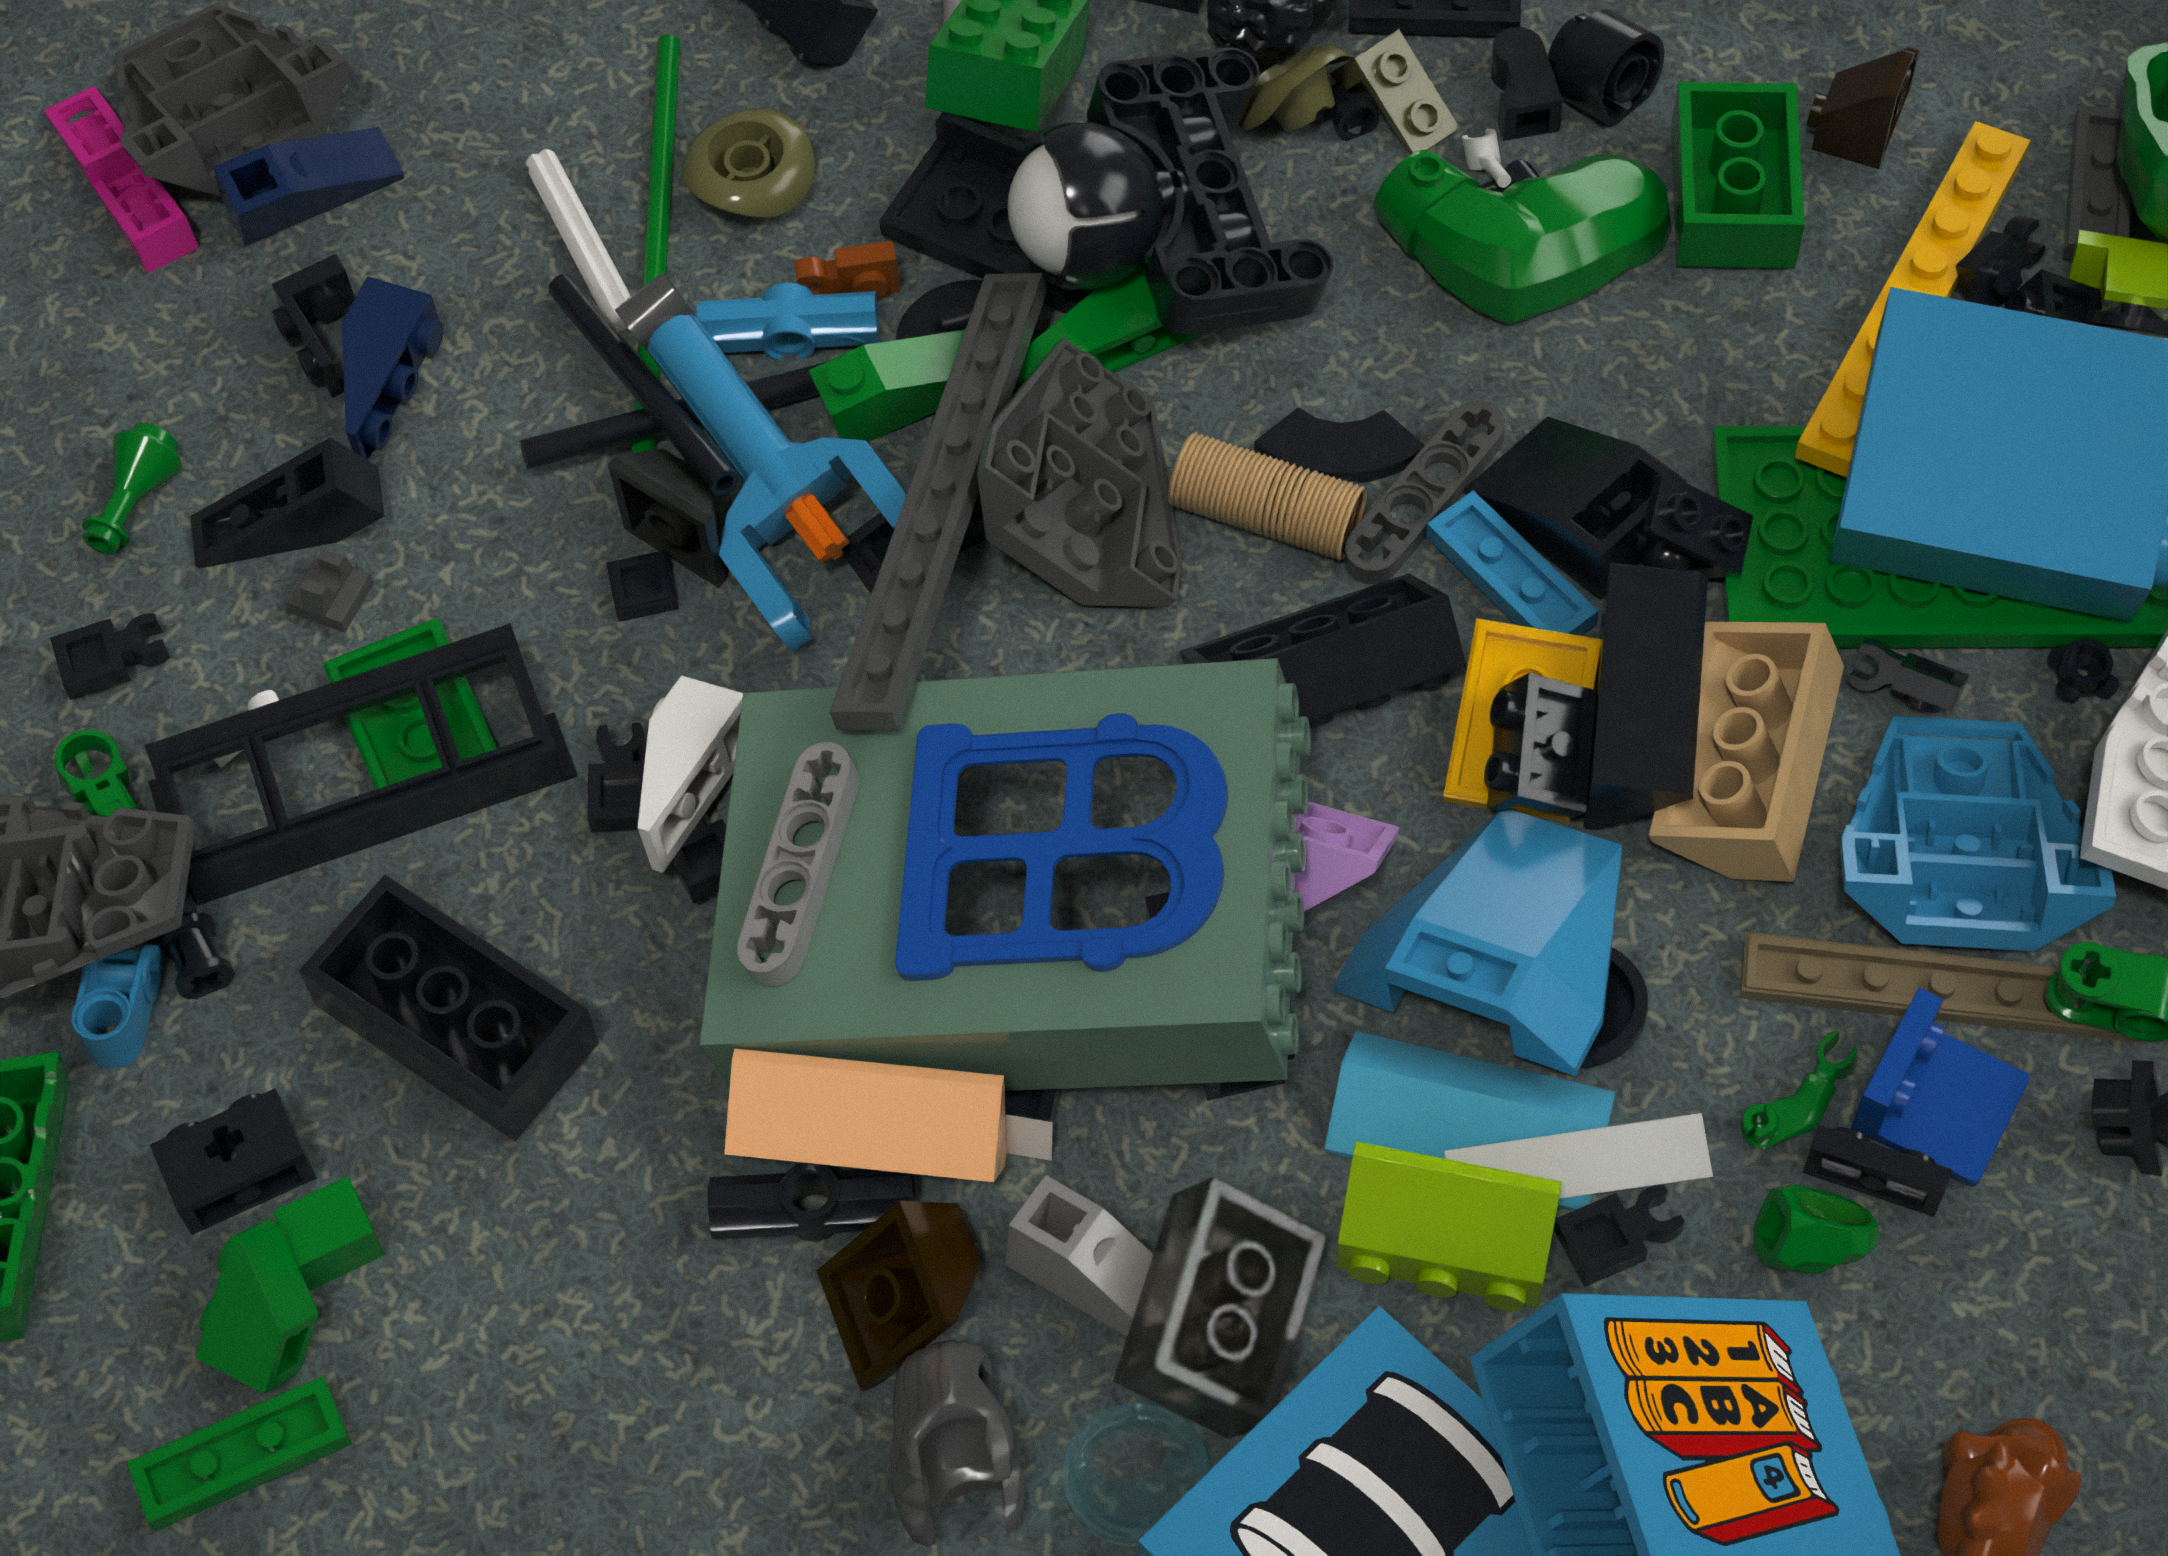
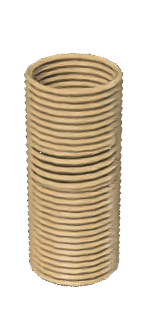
M1197 432L1189 435L1185 440L1175 462L1168 490V501L1172 507L1182 508L1183 511L1188 510L1189 513L1193 511L1195 515H1204L1206 519L1210 517L1211 520L1216 519L1217 522L1222 521L1223 524L1227 523L1229 526L1233 524L1235 528L1239 527L1240 530L1244 528L1246 532L1250 530L1251 533L1256 532L1260 536L1264 534L1266 538L1278 539L1280 543L1285 541L1287 545L1291 544L1292 547L1296 545L1297 548L1302 547L1303 550L1308 549L1309 552L1314 551L1315 554L1320 553L1321 556L1325 555L1327 558L1331 556L1332 560L1337 558L1338 562L1345 558L1343 545L1347 536L1362 520L1367 496L1364 486L1359 487L1358 483L1353 485L1352 482L1347 483L1346 480L1341 481L1340 478L1336 480L1335 476L1330 478L1329 474L1324 476L1323 472L1320 474L1316 470L1311 472L1309 468L1304 470L1302 466L1297 468L1295 463L1290 466L1289 462L1284 463L1283 459L1278 461L1277 457L1273 459L1271 456L1267 457L1266 454L1255 453L1254 450L1250 452L1248 448L1244 450L1243 447L1238 448L1237 445L1233 446L1231 443L1221 442L1220 439L1215 440L1214 437L1210 439L1208 435L1204 437L1203 434L1198 435Z

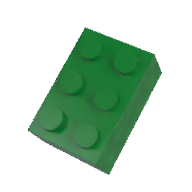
M961 0L929 44L925 108L1037 132L1082 62L1085 54L1090 0Z
M1678 81L1671 123L1676 266L1795 268L1805 226L1797 83Z

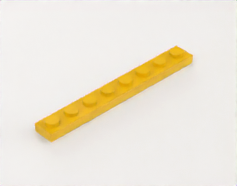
M1975 121L1797 444L1795 458L1847 477L1878 328L1890 287L1951 298L1959 283L1955 265L1982 240L2027 156L2031 140Z

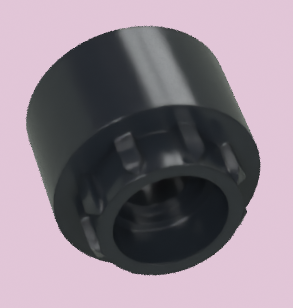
M1602 9L1591 15L1581 13L1568 20L1555 36L1549 50L1548 59L1563 100L1608 125H1617L1652 94L1663 68L1664 45L1656 34L1612 10ZM1603 95L1621 104L1631 100L1632 105L1626 110L1608 98H1603Z

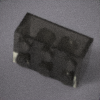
M1214 1177L1172 1194L1113 1382L1227 1439L1249 1433L1278 1404L1327 1236Z

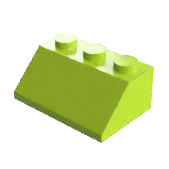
M1355 1141L1338 1240L1336 1267L1347 1269L1348 1274L1353 1279L1363 1283L1384 1284L1388 1282L1389 1278L1416 1283V1288L1420 1292L1433 1297L1450 1298L1455 1296L1456 1292L1482 1296L1487 1305L1498 1310L1521 1311L1525 1305L1538 1308L1562 1181Z

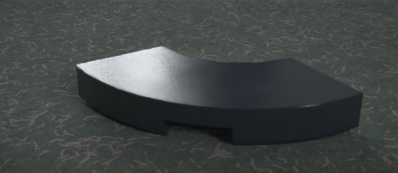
M1299 407L1254 441L1255 453L1260 452L1261 455L1266 454L1267 457L1271 456L1273 459L1277 457L1278 461L1283 459L1284 463L1288 461L1290 466L1295 463L1297 468L1302 466L1304 470L1309 468L1311 472L1314 470L1318 471L1319 474L1323 472L1324 476L1329 474L1330 478L1335 476L1336 480L1339 478L1341 480L1358 479V483L1383 479L1403 471L1425 446L1385 410L1364 420L1339 423L1318 419Z

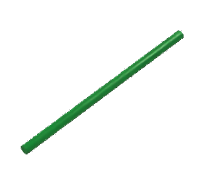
M669 34L660 36L657 43L642 287L662 272L666 276L680 54L679 38ZM638 341L639 357L660 381V368ZM635 399L634 411L643 409ZM657 436L633 442L631 453L655 450Z

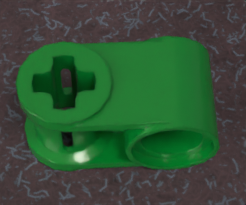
M2081 942L2072 945L2064 952L2058 965V970L2047 982L2045 1001L2052 1013L2068 1023L2082 1024L2121 1033L2126 1037L2139 1041L2162 1042L2168 1040V958L2157 955L2136 954L2102 946L2095 942ZM2085 959H2091L2086 968L2081 967ZM2079 998L2083 999L2084 1001L2080 1007H2074Z

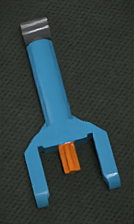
M662 272L619 305L615 311L635 338L648 351L660 370L741 477L740 492L726 514L719 556L776 634L793 653H796L814 639L811 633L810 619L759 552L758 548L766 542L771 546L794 528L819 563L823 564L829 558L835 561L844 554L841 549L849 544V540L823 505L848 486L845 481L852 475L855 477L893 528L897 524L907 492L866 440L823 437L806 443L790 442L695 316L694 311Z

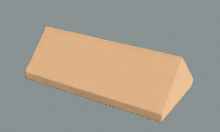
M734 1048L724 1154L994 1182L1005 1167L1007 1154L1004 1075Z

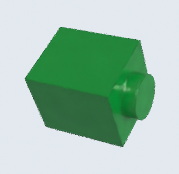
M348 1176L272 1211L310 1291L385 1256L363 1204Z

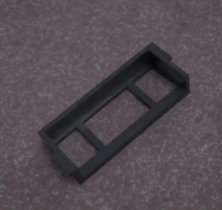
M511 623L144 745L156 778L148 781L156 810L161 813L178 815L186 814L173 773L243 749L246 751L269 826L196 850L193 841L187 883L199 905L578 777L555 712L543 716ZM507 661L533 737L460 761L435 685ZM417 692L442 766L441 768L288 819L264 742Z

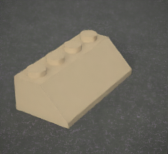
M1705 622L1693 799L1654 812L1648 835L1653 843L1730 879L1794 882L1844 669L1843 662L1826 623Z

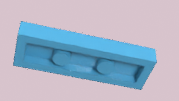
M1474 490L1427 523L1426 538L1516 625L1581 636L1597 624L1599 610Z

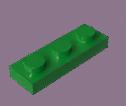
M321 1376L126 1463L147 1522L156 1532L350 1446L352 1443L330 1386L325 1377Z

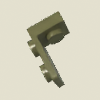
M1399 29L1330 73L1335 83L1343 84L1346 89L1360 82L1365 91L1369 90L1401 144L1410 155L1416 151L1429 149L1458 128L1455 119Z

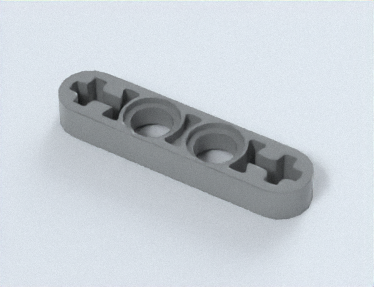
M832 742L817 743L808 747L797 759L739 935L736 951L739 961L750 977L757 984L765 987H779L790 982L799 974L804 964L860 784L858 769L848 752L839 744ZM831 767H836L839 772L838 775L827 776ZM817 776H827L822 789L815 780ZM821 797H823L828 806L820 802ZM811 821L825 824L822 836L815 843L802 847L793 845V836L796 830L803 824ZM790 880L806 882L805 892L797 902L788 906L774 904V895L782 884ZM770 921L778 924L777 930H775ZM777 940L783 948L782 952L771 953L767 962L763 963L759 957L760 952H771Z

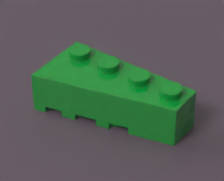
M60 1051L0 1060V1342L24 1338L70 1085Z

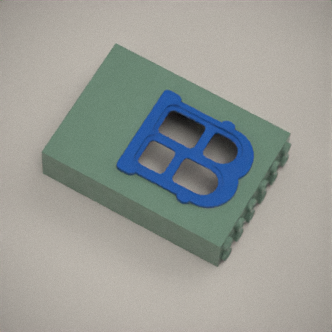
M1277 658L920 681L914 683L899 731L836 730L830 709L838 687L743 693L699 1044L729 1086L734 1048L1004 1075L1005 1091L1287 1080L1288 1055L1297 1054L1299 1049L1298 1020L1295 1013H1290V993L1300 992L1302 980L1300 957L1298 952H1292L1293 932H1302L1304 925L1302 895L1300 891L1295 892V872H1304L1306 868L1305 839L1302 832H1297L1298 814H1304L1308 811L1307 779L1305 774H1299L1300 756H1309L1311 735L1307 716L1299 717V699L1296 684H1286ZM817 743H836L848 752L858 769L860 784L804 964L799 974L790 982L779 987H765L757 984L740 963L736 952L739 935L797 759L808 747ZM1141 756L1156 758L1168 765L1176 778L1177 789L1173 803L1162 816L1149 824L1136 827L1099 829L1092 826L1094 771L1100 761L1107 758ZM1053 761L1062 762L1067 766L1063 821L1056 830L1050 832L959 836L955 834L954 823L958 779L960 773L967 767ZM831 767L827 776L838 775L839 772L836 767ZM817 776L815 779L821 789L827 776ZM821 797L820 802L828 806L823 797ZM818 821L803 824L796 830L793 836V845L802 847L815 843L822 836L825 824ZM1129 854L1143 855L1160 862L1169 873L1171 889L1166 904L1156 916L1143 924L1123 928L1056 930L1051 926L1054 871L1058 862L1065 858ZM1022 861L1026 864L1023 920L1021 926L1016 931L1000 934L959 936L946 933L945 923L949 878L954 867L963 863ZM790 880L782 884L774 895V904L788 906L797 902L805 892L806 882ZM770 921L775 930H777L778 924ZM776 940L771 952H760L759 957L763 963H766L771 953H781L783 948Z

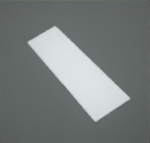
M1702 1113L1444 1151L1445 1159L1562 1181L1559 1199L1713 1177Z

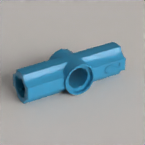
M781 283L767 288L762 298L699 301L696 305V317L723 353L763 351L765 355L773 360H782V355L800 354V359H806L811 356L815 348L878 343L879 341L876 291L814 295L810 289L803 285Z

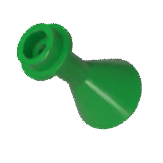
M137 423L132 430H123L114 436V491L100 517L88 516L82 522V528L85 531L82 538L92 549L103 554L113 555L116 554L119 547L125 548L129 543V536L122 527L136 501L180 472L181 460L176 453L178 443L167 431L149 423Z

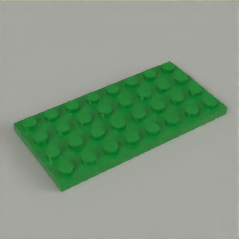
M1806 426L1713 427L1711 447L1715 497L1753 515L1741 575L1722 577L1725 622L1826 623L1836 648H1860L1861 643L1865 639L1881 641L1889 648L2066 647L2071 642L2079 639L2094 640L2106 647H2157L2168 629V588L2156 585L2152 586L2151 592L2133 620L2127 622L1831 562L1829 559L1847 477L1795 458L1798 441Z

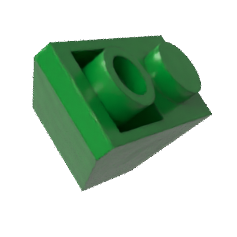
M266 1219L239 1234H234L221 1249L217 1260V1270L221 1273L214 1296L204 1308L200 1318L199 1328L203 1331L196 1354V1359L264 1394L298 1374L304 1364L319 1314L280 1225L270 1219Z

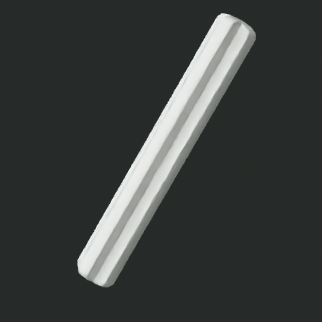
M544 149L539 154H531L526 161V165L529 168L528 173L599 309L619 332L624 331L627 326L615 311L619 305L631 297L555 152Z

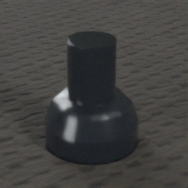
M1341 83L1331 85L1335 99V105L1332 107V119L1334 129L1343 140L1349 141L1372 132L1379 120V111L1373 102L1361 95H1351ZM1361 126V130L1358 134H1354L1348 131L1355 127Z

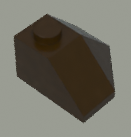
M1907 47L1837 72L1828 94L1817 93L1809 113L1807 127L1816 129L1812 150L1879 169L1910 91L1920 50Z

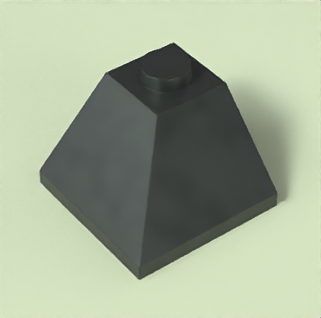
M663 448L615 456L607 465L624 529L656 550H666L669 558L717 588H720L726 581L724 561L719 556L721 534L715 496L685 459L681 460Z

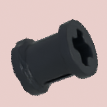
M192 913L182 917L180 928L159 936L163 952L171 955L178 972L175 980L177 991L181 997L186 999H198L229 986L235 975L230 961L221 958L214 940L216 925L212 916L205 913Z

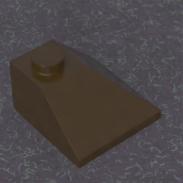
M899 1201L816 1270L860 1391L876 1387L900 1368L907 1356L920 1348L926 1347L956 1323L981 1265V1260L958 1203Z

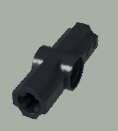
M799 1163L786 1173L710 1177L708 1186L710 1234L712 1239L795 1235L805 1241L817 1242L828 1239L835 1233L864 1231L897 1202L916 1201L914 1174L870 1169L831 1170V1168L822 1164ZM810 1195H823L828 1198L827 1202L817 1210L804 1211L797 1208L799 1202Z

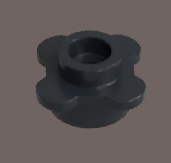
M2079 639L2071 642L2066 647H2054L2048 655L2047 663L2051 668L2055 669L2058 678L2055 691L2062 700L2076 702L2081 696L2089 695L2110 698L2117 692L2119 681L2115 676L2111 675L2113 658L2105 645L2090 639ZM2084 668L2089 674L2082 676L2077 670Z

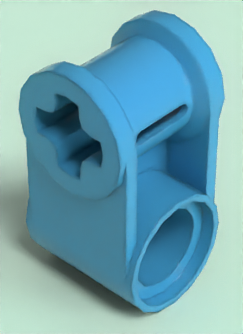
M144 945L141 951L122 950L82 966L81 982L72 1011L71 1022L89 1058L99 1067L107 1069L122 1068L132 1063L141 1053L145 1043L152 1006L158 998L164 968L163 955L158 945ZM118 1025L113 1031L100 1034L105 1028Z

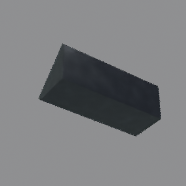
M1610 563L1601 608L1599 631L1601 647L1595 679V690H1597L1587 807L1583 827L1587 830H1600L1693 799L1708 577L1701 572Z

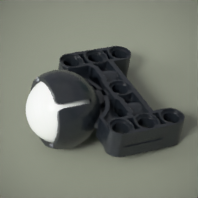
M1225 47L1109 63L1100 70L1086 113L1088 123L1066 122L1048 127L1028 141L1024 150L1022 164L1017 169L1010 185L1007 205L1008 219L1016 242L1026 256L1037 265L1039 272L1042 273L1046 282L1071 291L1096 290L1113 285L1136 270L1142 262H1145L1148 266L1144 276L1156 306L1157 317L1162 325L1170 331L1179 334H1195L1302 318L1310 315L1317 308L1334 267L1332 256L1324 246L1310 239H1295L1271 243L1227 127L1238 123L1246 113L1260 75L1259 65L1254 57L1241 49Z

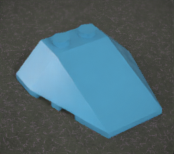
M1909 716L1892 717L1874 759L1870 777L1865 788L1862 787L1857 799L1856 810L1850 824L1846 825L1842 834L1840 856L1844 891L1902 944L2037 951L2114 907L2116 900L2112 870L2080 858L2084 830L2080 824L2082 812L2073 799L2064 800L2054 785V770L2022 723ZM1908 734L1939 735V736H1957V737H1976V738H1994V739H2012V740H2011V741H1998V740H1980V739H1962V738H1944V737H1925V736H1908Z

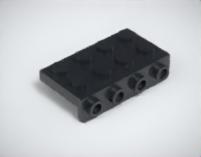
M942 112L935 121L937 139L879 220L881 235L984 278L985 274L1040 273L1037 265L1026 256L1016 242L1008 219L1007 205L1010 185L1017 169L1022 164L1024 150L1028 141L1021 137H1011L986 127L976 119ZM1045 281L1047 294L1043 303L1067 313L1094 290H1065Z

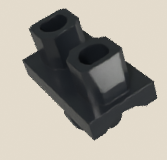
M2132 1060L2131 1080L2094 1079L2092 1097L2094 1126H2100L2099 1139L2102 1155L2137 1157L2142 1174L2162 1176L2163 1163L2158 1142L2168 1148V1092L2161 1095L2154 1061Z

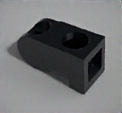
M1511 27L1501 31L1493 41L1491 79L1498 88L1504 91L1500 93L1498 126L1503 141L1559 132L1563 100L1542 39L1537 33L1524 27Z

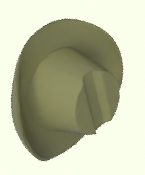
M1323 44L1304 49L1293 56L1287 57L1280 65L1275 64L1258 77L1246 113L1238 122L1240 129H1253L1264 123L1270 116L1285 132L1295 131L1313 122L1318 111L1331 109L1335 105L1326 66L1354 59V57L1341 47Z
M751 108L718 119L697 135L686 153L682 168V178L685 185L695 196L713 207L752 217H776L792 210L805 198L814 179L815 160L810 139L803 127L795 119L778 110Z

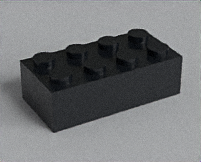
M386 874L383 875L299 970L310 996L318 1008L514 1142H516L599 1043L586 1007Z

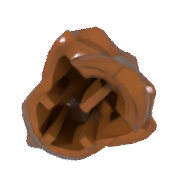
M2022 1418L2008 1421L1993 1430L1988 1436H1978L1968 1431H1959L1948 1441L1944 1442L1941 1458L1945 1484L1939 1511L1937 1533L1939 1549L1945 1556H2040L2051 1526L2057 1523L2074 1503L2080 1492L2082 1481L2079 1472L2068 1470V1456L2065 1445L2060 1435L2049 1424L2036 1418Z

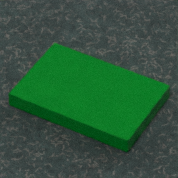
M439 617L323 662L322 665L330 683L450 644ZM465 675L435 685L460 761L497 749ZM417 692L344 716L375 790L442 767Z

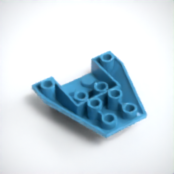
M1509 808L1498 811L1361 935L1333 984L1334 992L1394 1013L1405 991L1409 990L1510 1026L1514 1055L1576 1076L1604 1020L1623 855L1622 845Z

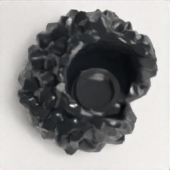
M1208 0L1207 32L1220 48H1238L1246 51L1256 61L1267 65H1280L1287 57L1300 52L1304 43H1307L1313 34H1316L1325 27L1335 0Z

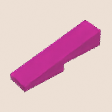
M95 86L43 110L147 274L199 248L186 216L159 179L145 176L125 153L121 144V134L124 133V125ZM78 112H93L73 123L68 124L71 117Z

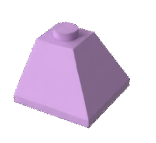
M1308 801L1307 813L1298 814L1297 832H1302L1305 839L1306 868L1304 872H1295V892L1300 891L1302 895L1304 912L1374 874L1395 843L1400 827Z

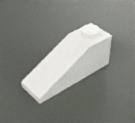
M681 675L667 696L656 704L648 725L637 827L652 870L661 873L666 870L733 774L743 693Z

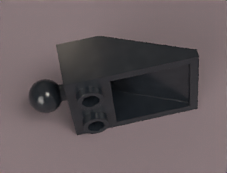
M1547 416L1464 488L1466 495L1474 490L1536 551L1599 598L1605 592L1610 563L1637 566L1642 561L1643 566L1685 571H1688L1691 565L1692 556L1646 535L1643 531L1654 477L1660 474H1669L1685 483L1687 480L1638 445Z

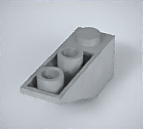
M1047 1175L1044 1176L1009 1224L1005 1266L1178 1367L1181 1366L1215 1316V1310L1108 1211Z

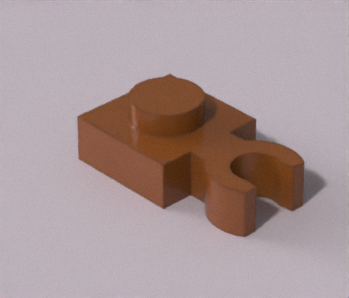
M893 241L834 249L836 257L834 260L826 261L818 257H805L794 261L797 284L807 287L814 295L876 291L877 300H879L886 294L900 292Z

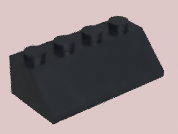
M1410 573L1179 651L1184 664L1277 658L1286 684H1296L1299 699V717L1307 716L1310 729L1330 722L1333 719L1332 713L1351 706H1355L1357 709L1380 706L1391 699L1390 693L1406 687L1413 686L1415 689H1426L1438 686L1449 679L1448 673L1467 667L1449 596Z

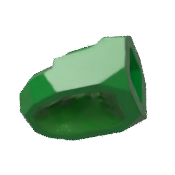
M1799 1185L1770 1189L1754 1222V1248L1764 1265L1778 1270L1786 1269L1811 1274H1819L1836 1265H1848L1850 1262H1857L1863 1259L1875 1249L1879 1236L1877 1222L1870 1211L1860 1204L1835 1193Z

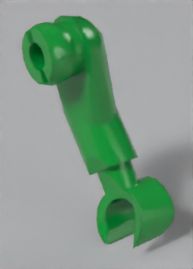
M1839 1031L1825 1035L1817 1047L1818 1065L1813 1074H1806L1794 1095L1767 1104L1752 1105L1745 1110L1741 1120V1132L1746 1141L1760 1149L1771 1148L1811 1132L1818 1127L1836 1091V1087L1833 1085L1836 1079L1847 1078L1857 1067V1046L1852 1049L1847 1059L1843 1062H1828L1825 1056L1837 1044Z

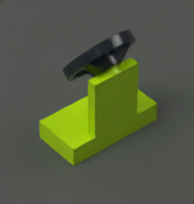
M2079 230L2067 278L2100 289L2101 298L2115 301L2101 310L2089 309L2085 322L2124 330H2139L2168 335V322L2153 309H2168V244Z

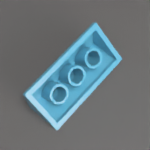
M1355 1031L1342 1060L1324 1152L1352 1158L1355 1141L1445 1159L1444 1151L1608 1127L1616 1092ZM1593 1194L1561 1198L1557 1208L1570 1211L1577 1210L1590 1204Z

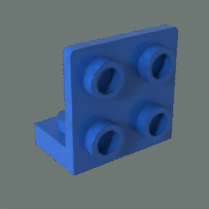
M1918 987L1862 1096L1851 1129L1859 1131L1897 1151L1911 1149L1925 1153L1932 1157L1936 1164L1952 1169L1950 1177L1974 1187L1978 1185L2028 1085L2030 1076L2023 1070L1945 1034L1946 1028L1935 1023L1944 999Z

